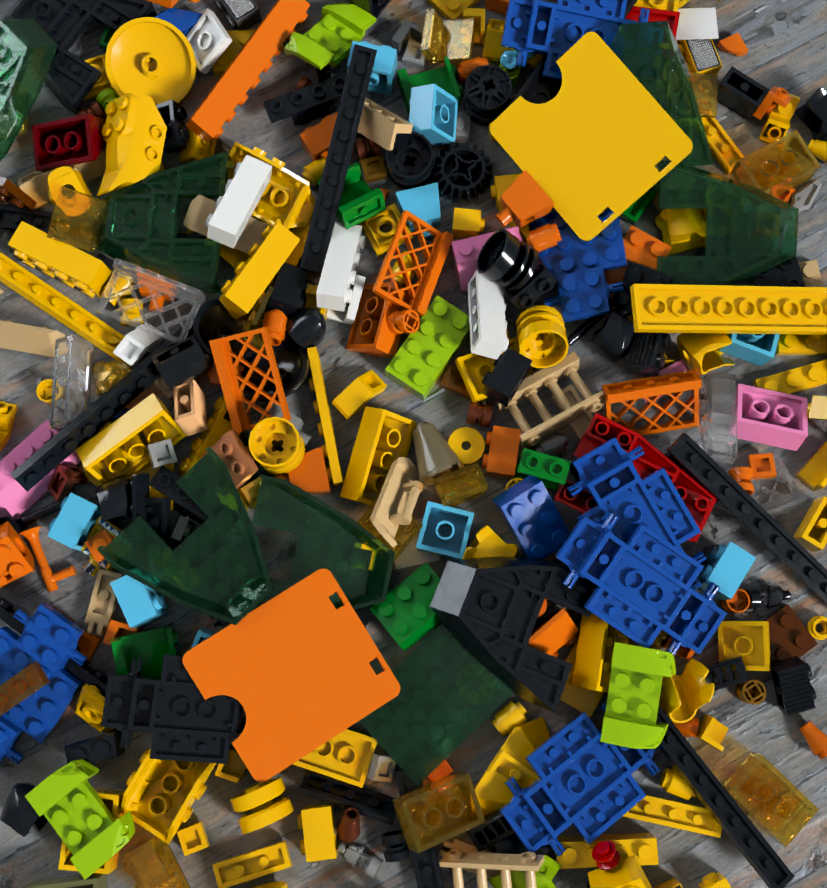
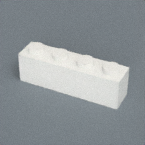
M249 155L245 156L242 163H237L233 180L229 179L227 181L224 196H219L214 214L210 213L205 223V227H208L207 238L234 249L270 182L272 165Z
M335 221L316 292L317 307L344 312L346 303L351 302L352 289H350L351 284L355 285L357 271L354 270L355 266H360L361 253H359V250L364 249L366 236L362 235V226L355 225L346 230L341 222Z
M476 270L467 284L471 353L497 360L501 353L507 350L509 344L506 333L508 323L505 320V288L500 286L496 280H490Z

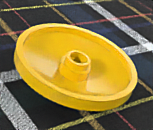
M141 17L130 20L116 30L106 49L105 67L107 76L113 89L119 96L126 93L142 94L152 97L155 105L172 99L179 104L187 97L194 85L197 66L193 48L186 36L177 27L165 20L154 17Z

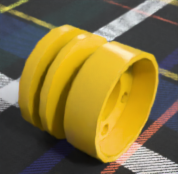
M536 305L526 309L519 315L515 327L519 354L532 360L531 366L535 368H548L561 362L567 355L569 347L561 313L547 305Z
M265 418L257 423L250 433L248 441L250 452L254 459L269 472L277 474L288 473L297 468L303 460L305 453L304 440L295 426L285 418ZM277 444L282 446L283 450L281 452L275 448Z

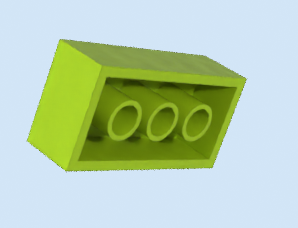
M437 295L426 310L425 315L421 317L418 330L415 333L409 334L385 369L386 377L424 401L469 336V315Z

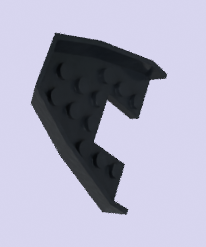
M17 0L4 16V20L25 58L66 109L79 116L77 111L81 110L79 105L102 74L98 69L68 50L92 19L115 33L118 28L130 20L147 16L155 17L157 13L152 2L144 0Z
M514 557L447 560L429 607L468 652L524 701L556 712L573 664L532 648L527 644L544 599L585 617H590L591 612L584 606L597 588V585L589 579L579 576L572 589H570L562 582H564L571 570L562 561Z

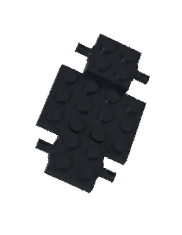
M164 654L161 679L150 678L140 674L143 659H138L137 668L135 669L136 658L131 659L130 673L125 675H108L101 727L115 728L122 731L119 747H124L125 737H127L126 748L131 747L132 732H153L150 759L227 764L230 738H237L243 731L246 723L245 710L239 701L230 696L218 695L205 700L183 665V655Z

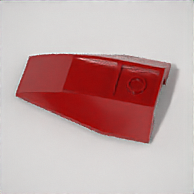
M595 413L582 435L573 456L581 457L613 437L617 439L621 448L627 453L640 445L645 455L632 462L641 479L660 468H664L702 532L717 498L640 434ZM566 479L565 485L559 484L554 496V500L582 514L597 506L591 494L585 489L572 497L567 488L574 485L575 482ZM701 533L687 541L697 542Z

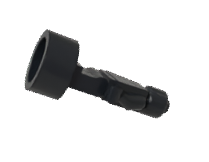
M768 586L769 589L767 591H758L757 589L745 590L750 597L748 609L760 608L763 605L771 609L780 605L782 600H789L791 593L788 590L782 591L781 588Z

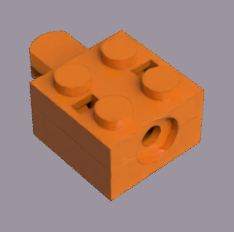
M9 521L0 525V588L34 571V555Z

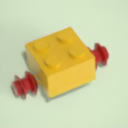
M601 841L593 848L592 857L596 861L598 869L587 872L590 888H652L635 855L620 860V853L611 841Z

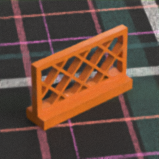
M403 211L372 292L403 310H414L419 317L424 316L454 235L448 231L442 233L409 211ZM407 220L413 223L416 232L408 234L405 226ZM427 231L434 236L431 244H426L423 232ZM410 236H418L420 248H413ZM399 240H405L408 252L400 253L398 247ZM422 250L425 262L419 265L415 252ZM409 254L414 267L406 269L402 256ZM393 259H397L401 271L393 274L390 262ZM412 270L416 271L418 281L414 285L411 284L407 273ZM402 274L406 287L398 289L394 276ZM388 278L393 292L390 293L381 289L383 280ZM408 290L411 298L409 305L403 302L400 292Z
M267 327L209 341L231 425L236 433L253 429L257 423L266 417H275L268 413L273 403L281 407L283 417L280 418H285L288 421L291 420ZM255 334H262L264 344L261 349L250 344ZM236 339L244 344L239 355L231 350L229 341ZM247 348L258 353L253 364L242 358ZM261 356L269 361L270 367L267 373L256 367ZM239 362L250 368L245 378L237 372ZM253 371L264 377L259 387L248 381ZM267 380L275 384L276 391L273 396L262 390ZM246 385L256 391L251 401L245 398L243 394ZM259 394L270 400L265 410L255 404ZM254 408L262 416L259 422L251 424L249 413Z
M694 370L601 385L604 393L605 417L616 423L620 421L626 425V428L641 436L699 426V388H702V379ZM692 390V396L686 402L679 399L684 391ZM667 394L671 397L663 406L655 402L661 395ZM638 399H646L648 402L640 410L632 406ZM677 401L683 406L673 415L668 409ZM612 403H623L625 406L617 414L611 411ZM652 405L660 409L652 418L645 415V412ZM631 409L637 414L628 423L621 417ZM687 409L692 412V420L682 421L679 419ZM664 413L671 417L666 424L659 425L656 423ZM641 417L648 421L643 428L637 429L634 427Z

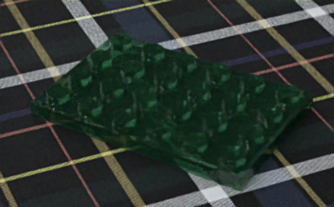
M442 623L392 671L400 684L398 696L359 722L418 786L514 691L468 652L445 624Z

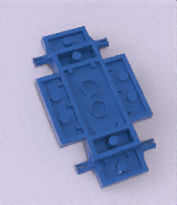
M509 0L501 46L512 48L519 52L516 63L518 67L526 66L527 54L529 53L546 54L542 77L562 81V73L556 61L586 33L595 32L635 77L645 76L654 78L665 30L653 28L647 24L650 10H646V8L640 9L638 22L624 19L628 0H556V4L541 0Z
M554 207L553 211L530 223L529 231L548 223L550 225L556 223L562 237V241L557 242L558 245L538 253L545 265L554 274L558 283L557 296L544 298L545 305L550 307L559 305L562 309L563 321L565 323L611 313L609 304L610 294L624 291L622 281L608 284L605 271L628 266L619 216L590 241L581 240ZM608 207L598 218L603 222L614 212Z
M613 437L572 462L578 472L580 481L568 487V491L573 497L585 489L591 494L597 504L594 508L578 516V521L584 515L594 523L603 524L611 512L619 518L611 531L624 543L628 542L641 523L682 552L684 551L680 544L701 533L664 468H660L641 479L632 462L645 455L640 445L627 453L621 448L617 439ZM702 551L691 556V558L699 563L707 560ZM698 577L690 587L693 590L702 586Z
M610 512L603 524L594 523L583 515L555 556L571 570L562 583L572 589V586L580 576L596 584L597 588L584 607L642 647L650 648L661 630H664L672 639L665 650L666 652L675 655L680 646L692 649L700 655L727 615L712 600L720 589L718 585L710 582V585L703 594L690 588L704 566L641 523L628 542L624 543L611 531L619 519L617 516Z
M45 602L39 605L33 616H29L22 609H18L13 617L24 624L21 636L7 626L0 628V763L5 757H8L17 765L22 762L25 756L16 751L14 746L23 732L40 744L45 742L83 683L64 669L70 658L80 666L87 660V656L76 650L78 640L84 630Z
M607 701L600 705L604 712L606 711ZM581 712L525 757L540 779L535 780L531 785L522 789L514 777L507 780L505 784L514 796L499 811L528 852H535L541 846L549 844L556 853V856H560L561 852L564 853L566 849L559 842L557 836L571 824L574 825L584 841L590 844L646 796L631 774L644 765L651 776L656 775L660 769H658L651 757L658 747L655 749H633L600 742L602 727L597 729L585 712Z

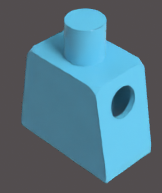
M437 182L396 192V203L401 214L407 210L433 227L440 225L441 212ZM407 220L406 225L410 232H415L413 223ZM427 231L423 232L425 240H430L434 238V236L428 233Z

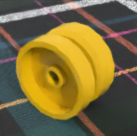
M282 777L257 783L230 799L234 812L241 813L251 809V811L242 815L238 820L242 834L270 825L294 811L290 798L282 797L273 800L286 789Z

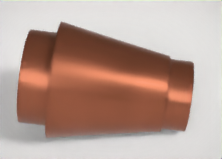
M349 807L345 810L336 826V833L339 839L345 843L353 842L360 835V814L354 807Z

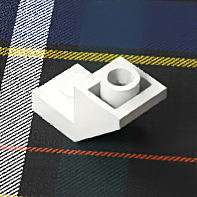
M146 322L129 332L113 351V354L134 368L145 352L152 353L166 335Z

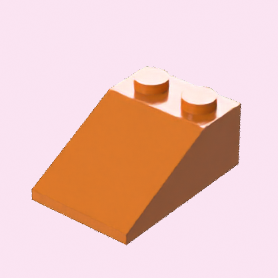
M631 225L623 239L627 264H629V261H636L657 270L660 269L672 248L670 245ZM627 266L605 271L607 283L614 284L623 281ZM614 293L610 294V300L613 299Z

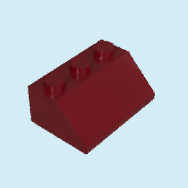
M83 114L32 125L36 171L40 172L62 166L96 161L107 143L104 141L101 133L105 120L91 114Z

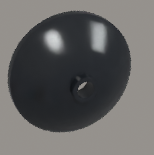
M219 298L205 303L197 312L193 323L195 339L201 349L211 358H213L209 341L222 338L221 335L231 336L262 328L260 319L252 309L248 314L234 319ZM261 333L255 334L250 344L259 348L262 342ZM236 339L229 341L231 350L239 355L244 344ZM247 348L242 358L247 360L256 352Z
M282 341L279 346H272L285 397L296 391L305 380L309 369V361L300 346ZM258 353L250 357L248 362L253 364ZM261 356L256 367L267 373L270 364L267 359ZM246 365L242 372V377L244 378L250 369ZM253 371L248 381L259 387L264 377ZM267 380L262 390L273 396L276 387L273 382ZM247 385L245 386L246 392L253 398L256 391ZM259 394L257 400L270 402L268 398Z

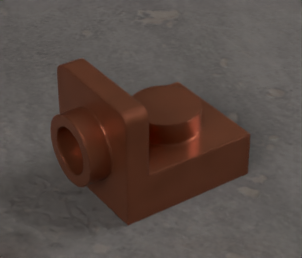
M58 465L48 489L57 502H62L66 496H69L74 483L86 484L88 479L82 472V469L76 465Z

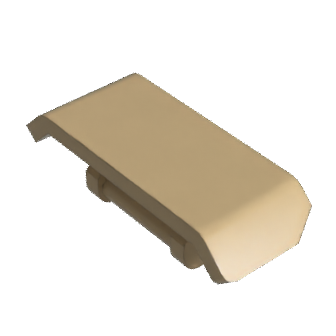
M200 194L196 196L190 203L183 225L207 236L208 227H205L208 215L210 213L214 214L216 201ZM250 217L234 248L247 253L255 242L257 244L260 243L263 239L260 235L269 224Z
M0 320V348L49 357H58L69 351L65 334L46 326L38 327L15 323L12 320Z
M398 457L392 462L370 517L372 524L393 548L398 544L395 540V535L399 525H409L411 523V515L419 494L424 487L419 482L418 468L410 458Z

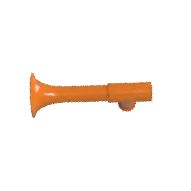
M41 525L23 531L18 535L26 537L32 546L48 593L59 589L57 581L77 575V572L73 565L58 572H52L39 539V531L43 527Z

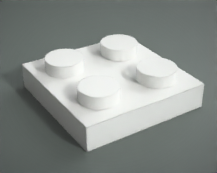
M206 9L186 36L195 53L196 66L204 74L208 73L233 41L215 13L209 9Z

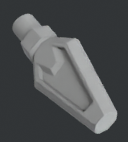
M813 179L791 196V203L783 215L785 220L790 221L794 216H798L801 211L809 210L822 186L821 181Z

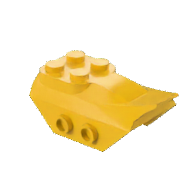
M126 93L113 102L110 101L106 107V123L101 132L104 141L107 142L106 169L97 196L105 193L109 194L132 185L159 171L167 127L152 97Z
M235 142L211 191L223 197L227 181L229 179L233 180L235 176L234 171L237 163H242L245 156L249 155L272 165L270 182L251 217L259 218L272 226L279 222L287 229L295 227L306 228L312 218L316 202L310 190V182L284 168L286 163L275 157L272 160L265 157L267 153L254 146L253 150Z
M150 748L141 756L139 760L141 765L137 772L134 771L126 782L128 787L123 795L120 813L124 815L130 811L135 823L162 841L170 844L181 823H185L194 810L191 806L195 799L199 800L205 792L207 786L204 784L216 763L150 759Z

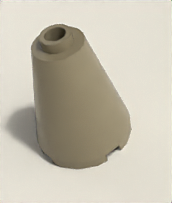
M428 422L416 425L412 434L419 481L424 485L423 488L428 489L427 485H433L436 489L459 479L458 473L461 471L463 474L465 473L464 464L435 425Z

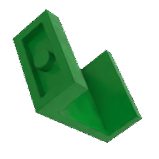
M448 56L444 57V67L408 76L406 68L397 70V80L408 116L410 113L409 100L411 88L429 84H436L457 98L458 107H460L461 97H464L461 84L456 82V67L450 63Z
M358 163L348 167L336 215L346 230L386 210L382 191L379 188L372 191L363 180Z
M524 448L518 457L513 478L525 479L529 475L534 476L543 482L546 489L556 492L559 484L565 485L571 461Z
M169 625L110 639L117 675L130 673L131 659L136 658L135 669L137 668L138 659H143L140 674L150 678L161 677L164 654L181 655L180 653L176 654L174 645L178 644L176 630L171 631Z

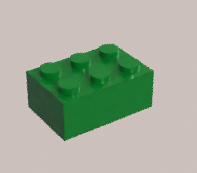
M426 562L370 608L405 652L442 622L429 607L440 578Z

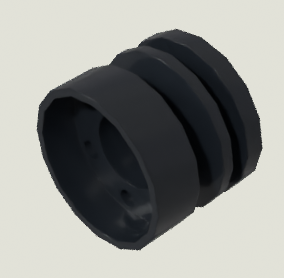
M482 65L468 75L463 104L466 115L471 116L470 120L475 124L489 126V123H492L510 105L513 87L511 78L506 71L498 66Z
M417 132L396 135L393 150H386L387 172L391 181L396 186L407 190L424 186L430 180L433 173V148L430 141L424 135ZM409 162L411 165L414 164V167H411L410 165L406 166V163Z
M499 229L483 245L476 263L477 271L490 280H496L505 289L515 292L529 281L537 267L539 256L538 251L534 247L529 246L524 241H519L515 235L507 230Z

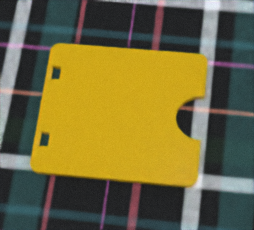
M595 32L586 33L556 61L562 73V84L558 94L552 100L542 104L528 102L520 95L490 125L492 136L522 171L527 170L554 202V209L583 241H590L685 159L693 149L690 138ZM664 157H667L671 162L659 172L655 165ZM609 207L614 213L602 222L598 216Z

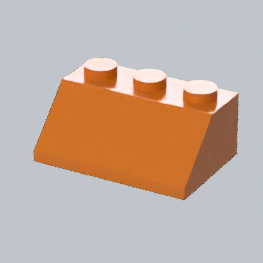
M390 282L382 283L381 289L388 293L393 292ZM365 284L345 349L379 358H392L397 353L401 334L391 333L387 326V318L392 311L404 310L373 293L374 284ZM408 290L400 292L403 302L409 305L410 296Z
M560 608L533 629L527 645L557 657L559 655L557 652L559 648L563 645L568 647L577 639L575 635L579 632V629L564 608Z

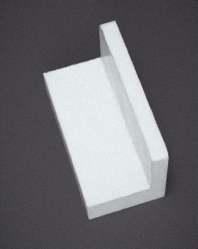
M357 275L355 285L351 284L350 289H352L351 302L346 303L344 312L328 309L327 319L352 326L355 321L366 277Z

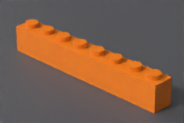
M277 0L185 125L206 143L211 139L217 140L224 131L221 127L225 121L229 123L236 115L234 111L236 106H242L249 97L246 94L249 88L253 90L261 79L258 77L260 73H266L273 64L270 61L274 55L277 57L285 48L282 43L285 39L289 41L291 34L297 31L294 28L296 24L299 23L301 25L307 18L308 14L306 11L310 4L306 0Z

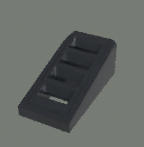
M742 656L704 665L709 670L706 676L708 684L714 683V690L750 680ZM732 664L736 666L739 675L737 678L734 676ZM722 667H725L729 680H725ZM711 670H715L719 682L715 683Z
M500 809L469 823L467 834L478 852L488 849L514 833L500 813ZM497 820H499V822L501 823L503 827L502 829H500V827L498 826L496 822ZM488 825H490L491 829L493 830V833H491L487 828Z

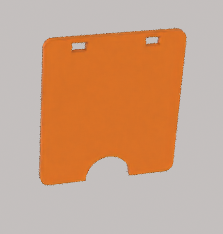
M326 568L316 570L189 649L182 659L184 667L205 700L213 696L226 695L235 698L243 706L246 714V723L243 731L232 741V744L252 777L258 782L269 780L394 699L400 693L399 682L333 574ZM335 592L344 604L337 609L329 598ZM375 658H377L384 670L378 674L374 672L369 664Z

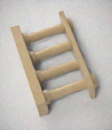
M575 351L565 356L557 365L543 368L526 377L507 407L494 401L499 412L504 410L510 411L523 431V434L519 435L522 448L538 444L541 438L589 412L594 413L604 405L603 391L593 395L577 373L579 370V357ZM564 377H569L585 400L572 406L557 382ZM544 388L551 390L564 410L554 417L550 415L537 395V392ZM524 399L530 400L544 421L534 428H531L517 407V403Z
M452 849L445 854L439 863L440 867L452 868L454 888H464L462 868L476 869L478 888H488L486 869L500 870L502 888H512L510 870L525 871L526 887L537 888L535 871H539L545 861L544 855H536L534 852L503 854L462 852L460 849Z

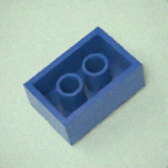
M529 475L492 499L523 556L527 559L543 560L560 549L570 535L543 482L537 477Z

